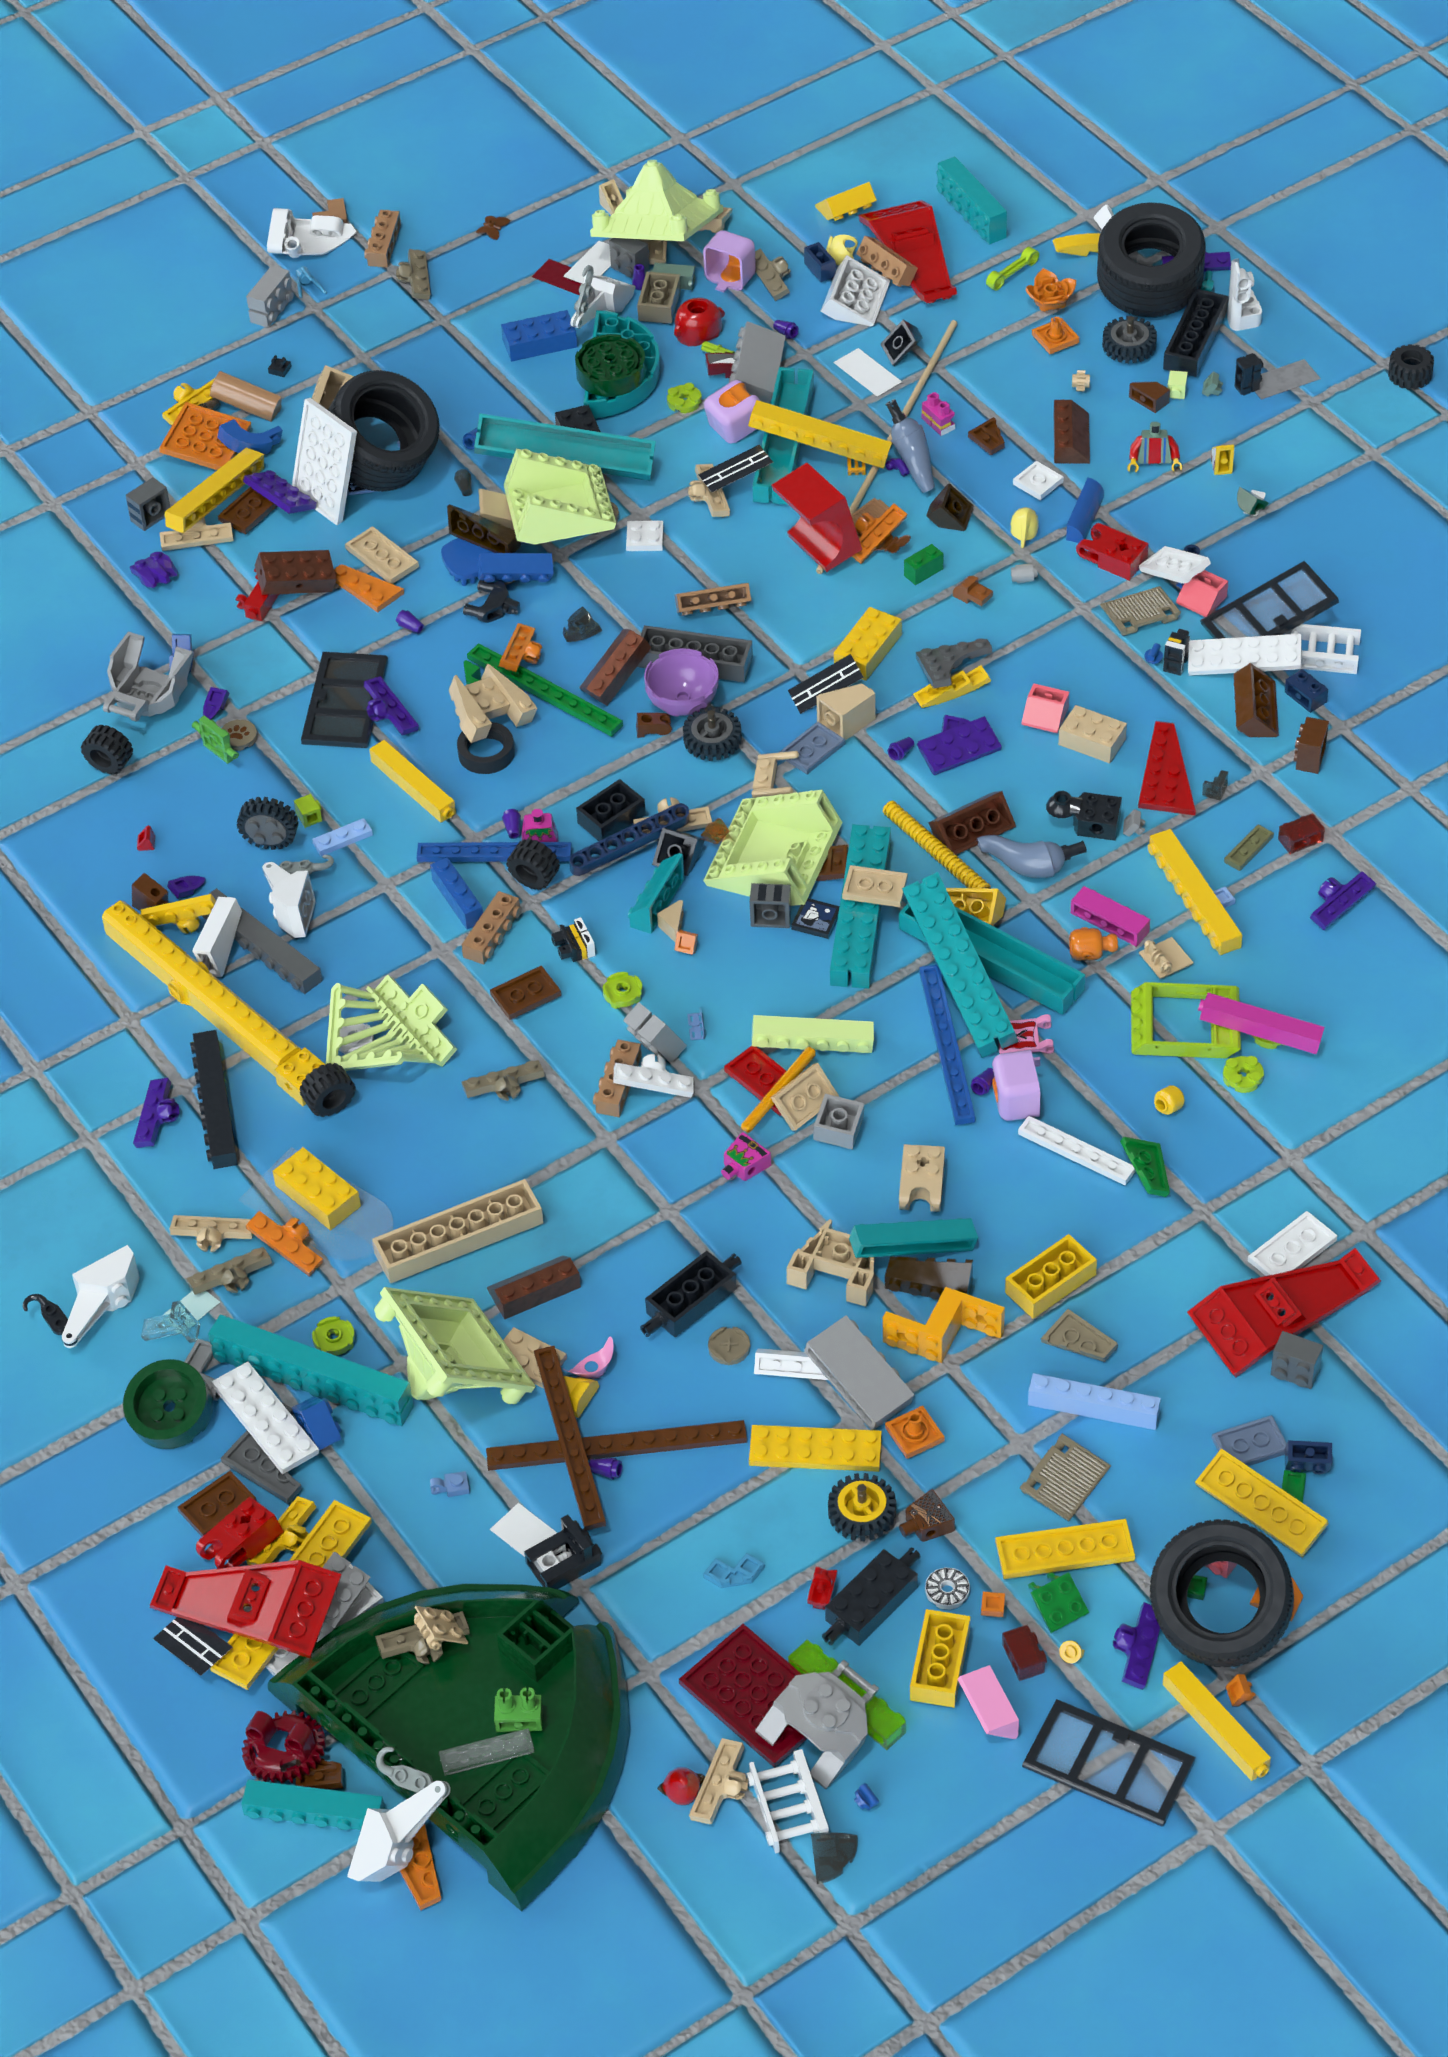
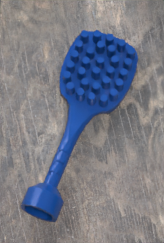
M460 538L450 541L441 549V556L445 567L450 572V575L454 576L455 581L458 582L461 579L462 586L467 585V579H470L472 584L476 583V577L479 579L477 559L480 553H494Z

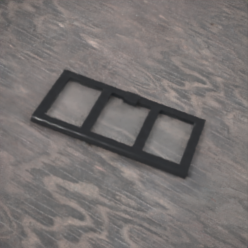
M1303 561L1206 616L1200 622L1214 639L1283 635L1338 604L1339 599L1313 569Z
M1056 1699L1022 1767L1163 1827L1195 1763L1196 1757Z

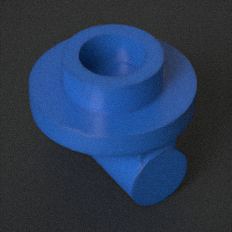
M1155 643L1152 649L1145 652L1144 658L1148 663L1157 664L1163 660L1160 644Z
M866 1783L862 1784L855 1791L856 1798L854 1800L861 1809L866 1808L870 1810L880 1802Z

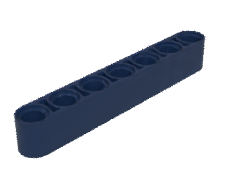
M683 803L671 806L575 852L570 857L571 873L575 876L584 875L660 838L662 828L677 830L684 827L689 822L688 806ZM682 813L685 816L678 817L677 814ZM665 821V822H667L668 824H667V825H661L660 822ZM647 829V830H650L651 832H650V833H644V832H642V831ZM626 838H633L634 840H633V841H626L625 839H626ZM610 846H615V847H617V848L614 849V850H611V849H609L608 847H610ZM593 854L600 855L598 858L591 857ZM577 862L582 863L581 866H575L574 864Z

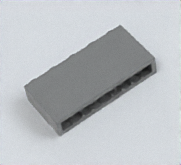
M747 321L738 333V337H740L736 344L738 350H736L733 357L736 361H734L731 368L733 373L729 378V383L734 380H740L745 384L746 390L750 395H756L760 401L770 403L781 363L785 335Z
M846 1315L808 1341L804 1352L870 1430H875L909 1406L914 1398V1392L909 1384H905L902 1381L898 1371L890 1367L886 1362L885 1356L872 1346L873 1344L869 1337L864 1336L860 1332L857 1323L854 1320H850Z

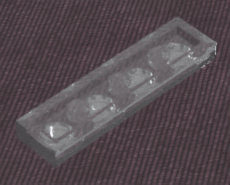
M529 1728L439 1751L444 1776L534 1753V1747Z

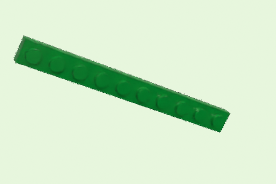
M479 643L467 653L468 660L483 668L490 664L516 686L611 737L623 726V720L520 665L517 672L500 667L499 663L502 655Z

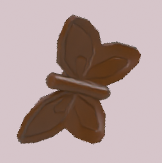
M486 216L485 223H483L484 226L476 230V233H487L491 239L497 240L499 238L498 230H501V226L508 225L510 220L506 217L495 218L494 216Z
M890 534L874 551L885 550L890 553H896L900 547L905 546L910 541L911 536L904 535L900 538L895 536L893 539V535Z

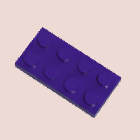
M267 470L244 476L243 482L288 514L316 509L317 502L312 500L309 495L299 491L297 487L289 484L287 480L276 475L274 471Z
M985 716L920 740L917 743L933 775L995 753L1002 748Z

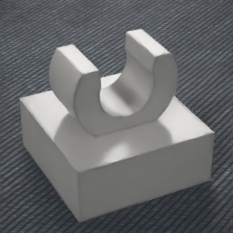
M1134 809L1124 819L1123 834L1130 837L1134 832L1141 835L1145 831L1142 826L1146 821L1141 819L1140 811Z

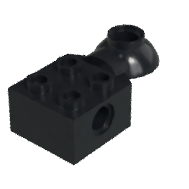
M1058 791L1048 799L1046 810L1053 817L1068 818L1074 816L1073 826L1077 836L1116 840L1121 816L1122 797L1083 792L1079 797H1072L1066 791Z

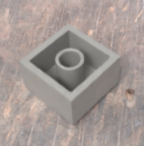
M825 1094L814 1124L813 1140L853 1150L864 1118V1103Z

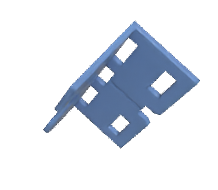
M700 1008V1013L687 1014L688 1025L692 1026L689 1029L690 1040L704 1039V1026Z

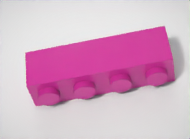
M1085 886L1071 900V914L1110 934H1116L1118 938L1136 947L1150 931L1149 918Z

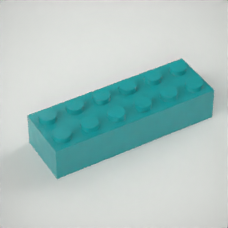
M955 156L939 162L936 172L938 192L946 198L947 202L952 204L955 210L963 216L964 220L972 226L973 230H976L989 245L1005 239L1007 234V211Z

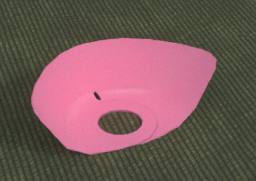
M612 1337L608 1338L601 1350L587 1356L568 1372L584 1378L601 1377L606 1372L613 1355ZM587 1362H596L598 1369L594 1372L586 1371L585 1364Z

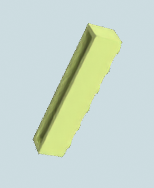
M753 1015V1047L800 1050L811 1047L814 1050L872 1053L874 1022Z

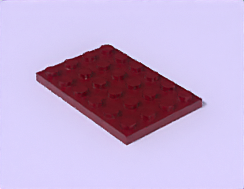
M745 1624L739 1626L679 1678V1684L774 1768L807 1740L803 1734L789 1724L773 1746L755 1732L778 1696L787 1688L796 1675L802 1674Z

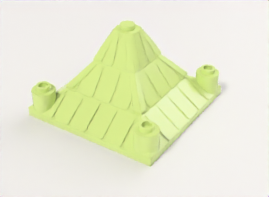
M648 160L642 167L634 185L626 190V198L616 208L614 214L609 216L605 210H597L592 214L593 228L590 230L591 237L685 241L723 212V205L720 204L719 192H716L715 189L706 190L703 193V199L697 198V195L677 183L676 179L662 163L657 162V160Z
M384 1287L380 1292L382 1298L374 1308L375 1315L383 1322L392 1321L396 1317L400 1323L399 1329L408 1354V1382H410L411 1395L416 1400L442 1397L459 1389L502 1388L500 1393L503 1401L507 1404H517L526 1392L531 1393L535 1389V1384L474 1299Z

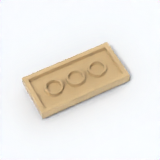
M373 526L345 543L346 550L391 584L419 567L417 560Z

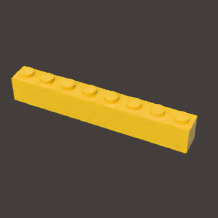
M759 400L755 402L748 424L749 427L883 469L892 442Z
M249 448L242 450L165 511L166 527L185 533L245 485L243 482L245 475L260 473L264 469V454Z
M1168 829L1151 835L1148 844L1150 855L1155 857L1158 867L1163 869L1167 880L1173 884L1176 894L1181 896L1184 906L1189 908L1194 921L1199 923L1202 933L1209 938L1212 948L1216 949L1219 955L1240 949L1242 946L1241 932L1173 831Z

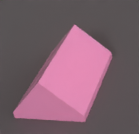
M989 1665L960 1676L958 1681L986 1734L1016 1739L1018 1737L1019 1719L991 1666Z

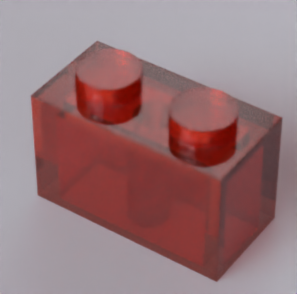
M1312 813L1279 826L1278 840L1289 854H1293L1323 842L1325 828Z
M1028 1624L1002 1633V1646L1019 1681L1044 1673L1047 1658L1044 1651L1039 1650L1037 1636L1035 1632L1030 1631Z

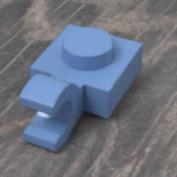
M466 1471L444 1474L445 1480L441 1478L430 1479L431 1493L434 1495L442 1492H447L448 1497L469 1494Z

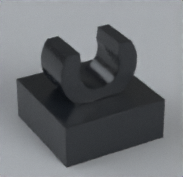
M275 355L271 360V365L268 367V373L285 377L292 367L291 361H287L285 357L279 359Z

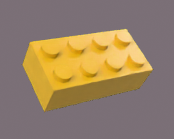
M869 607L834 651V663L851 654L864 677L862 680L867 681L901 637L902 619Z
M304 1147L273 1170L275 1186L330 1231L361 1207L359 1192Z
M1068 1234L1005 1278V1293L1034 1319L1094 1277L1097 1270V1259Z
M926 1609L910 1683L911 1701L955 1708L960 1684L958 1678L962 1674L970 1634L971 1616Z

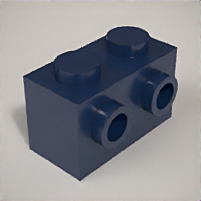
M819 242L804 247V264L818 280L823 282L834 278L837 265Z
M1303 669L1286 679L1285 693L1310 713L1327 703L1328 689L1326 686L1318 682Z
M1288 1440L1285 1447V1470L1301 1473L1313 1471L1314 1474L1329 1472L1332 1466V1443Z

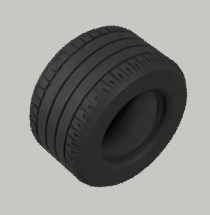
M1148 202L1135 204L1114 214L1103 227L1098 241L1097 279L1106 299L1118 309L1141 317L1165 316L1186 307L1194 290L1200 289L1203 282L1206 242L1201 227L1188 213L1163 203ZM1157 249L1171 254L1174 258L1162 265L1147 266L1137 263L1128 255L1138 250Z
M373 370L352 377L340 388L328 411L357 431L349 481L367 490L391 491L410 483L422 470L439 439V417L427 393L409 378L407 379L403 375L390 371ZM372 417L386 422L396 432L400 441V450H384L372 445L360 434L355 421L360 418Z
M1214 1519V1521L1199 1522L1195 1526L1187 1527L1186 1530L1183 1529L1160 1552V1556L1157 1557L1150 1580L1151 1605L1163 1634L1183 1655L1208 1666L1236 1667L1240 1666V1664H1248L1250 1661L1253 1662L1258 1657L1261 1658L1280 1641L1279 1639L1282 1638L1285 1630H1287L1292 1617L1294 1590L1290 1570L1283 1554L1264 1533L1252 1526L1249 1527L1248 1524H1241L1239 1521L1233 1520L1232 1522L1227 1519H1223V1521L1221 1519ZM1227 1561L1242 1566L1253 1576L1259 1588L1260 1601L1255 1616L1245 1627L1234 1632L1217 1633L1204 1628L1194 1619L1188 1607L1187 1592L1192 1578L1201 1568L1214 1562Z

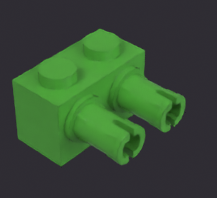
M503 1688L497 1691L494 1712L496 1732L542 1731L543 1705L541 1695H535L533 1688H529V1691L523 1688L520 1691V1695L513 1696L508 1688L505 1689V1692Z

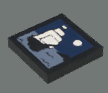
M808 898L805 905L801 904L791 925V930L829 939L838 920L840 906Z

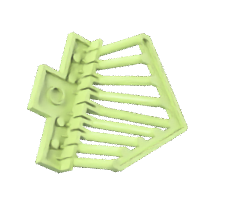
M387 974L376 989L368 986L366 988L368 992L344 986L340 983H336L332 987L326 1064L337 1063L345 1071L401 1065L403 1062L435 1063L443 1067L456 1052L457 1048L436 1026L448 1009L426 985L421 984L410 997L394 978ZM342 994H347L370 1001L345 1000L342 999ZM345 1007L380 1010L378 1013L341 1018V1010ZM384 1020L382 1024L343 1038L339 1037L340 1029L343 1026ZM389 1030L386 1035L350 1053L338 1056V1050L342 1045H347Z

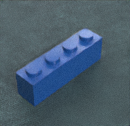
M480 553L477 559L479 580H484L485 582H494L495 580H502L503 582H511L513 580H520V582H529L531 580L547 582L551 580L554 574L552 553Z
M448 857L430 864L432 880L467 930L474 927L483 914V908Z

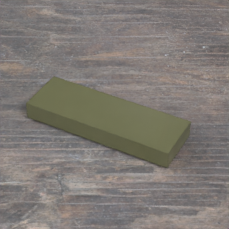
M1258 824L1224 858V863L1241 871L1274 837V833Z

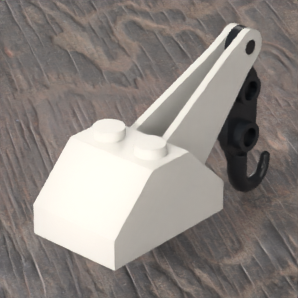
M128 1245L72 1274L77 1298L69 1319L57 1304L47 1300L41 1294H31L23 1301L24 1311H28L27 1305L29 1302L38 1301L41 1305L42 1317L53 1333L62 1335L65 1347H75L105 1311H115L132 1301L139 1281V1274L134 1253Z

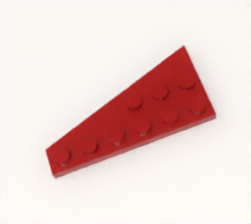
M1155 721L1138 808L1195 816L1196 810L1174 723Z

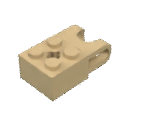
M904 1144L899 1210H909L911 1202L916 1199H923L930 1204V1211H941L945 1147Z

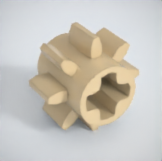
M1077 370V374H1072V387H1076V391H1085V388H1089L1090 374H1085V370Z

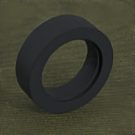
M491 722L492 725L489 733L484 739L498 740L504 747L499 753L489 757H478L471 754L468 748L472 743L462 731L457 739L458 757L462 766L477 774H492L506 768L512 762L515 754L513 736L508 728L499 723Z

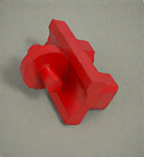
M816 1566L807 1604H812L814 1608L825 1610V1606L832 1598L838 1570H825Z

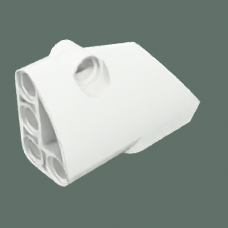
M274 208L267 251L268 253L288 254L292 258H297L300 255H324L344 244L357 232L352 224L343 223V220L339 217L316 215L312 219L294 218L292 210Z
M1239 258L1231 261L1227 312L1228 324L1235 331L1258 327L1262 321V308L1253 290H1251V287L1254 286L1253 274L1251 271L1246 272L1245 269L1240 268Z

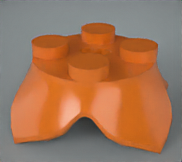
M1043 268L1036 275L1034 286L1028 285L1025 291L1034 299L1035 304L1039 306L1041 311L1065 308L1068 298L1075 290L1076 280L1065 278L1059 281L1053 272Z

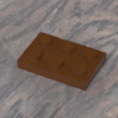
M249 487L218 515V521L231 523L232 528L247 534L273 511L277 505Z
M541 965L490 989V995L507 1018L512 1020L560 997L561 990Z
M230 1470L177 1508L178 1512L203 1537L248 1497H252L254 1500H256V1497Z

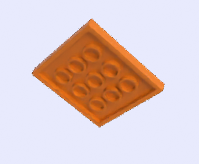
M185 402L159 447V452L218 470L235 457L237 453L229 449L218 439L219 426L234 419L241 428L249 432L251 422Z

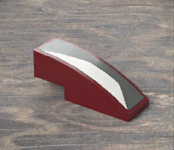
M705 354L708 376L725 374V378H730L733 373L731 371L732 365L736 361L733 359L734 354Z

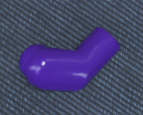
M891 458L890 461L885 463L888 470H899L903 477L910 473L906 464L900 458Z

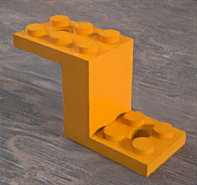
M945 1287L926 1325L886 1311L883 1316V1343L906 1350L911 1354L926 1357L930 1361L942 1363L961 1325L1001 1339L1004 1333L1005 1307Z

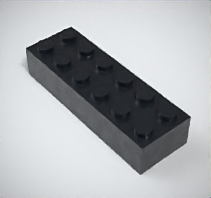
M1200 289L1194 290L1164 352V370L1188 372L1187 375L1197 377L1227 314L1229 296Z

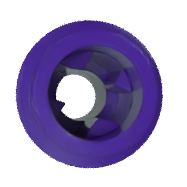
M642 264L634 266L632 285L636 286V290H642L646 276Z
M776 320L773 324V328L780 334L785 335L787 339H793L798 335L799 328L794 322Z
M401 610L396 617L398 626L413 632L420 633L424 627V624L409 610Z
M907 737L891 743L887 750L889 757L893 760L903 759L911 748L914 747V741L912 738Z
M508 809L503 813L502 820L509 838H518L520 836L521 815L516 809Z
M987 1068L972 1079L971 1089L975 1094L983 1095L989 1092L992 1080L995 1077L993 1068Z
M617 1458L591 1459L589 1462L591 1472L610 1479L621 1476L623 1465L622 1461L617 1460Z

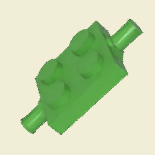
M204 715L198 719L199 722L194 721L192 723V728L201 735L203 745L228 764L233 759L238 758L239 753L233 750L230 745L229 733L225 729H221L214 720H210Z

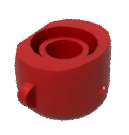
M689 299L677 310L674 335L680 343L686 346H698L705 341H710L720 335L722 331V318L725 316V312L721 307H717L715 303L708 299Z

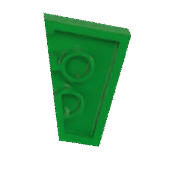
M1123 1137L1120 1142L1147 1193L1167 1197L1170 1189L1160 1143Z

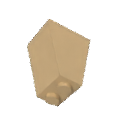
M479 489L480 516L514 530L506 495Z
M864 684L816 696L817 721L845 740L876 719L875 692Z

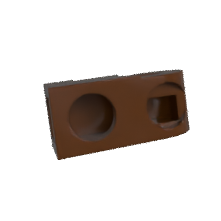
M637 713V738L645 737V734L667 735L671 732V717L668 714Z

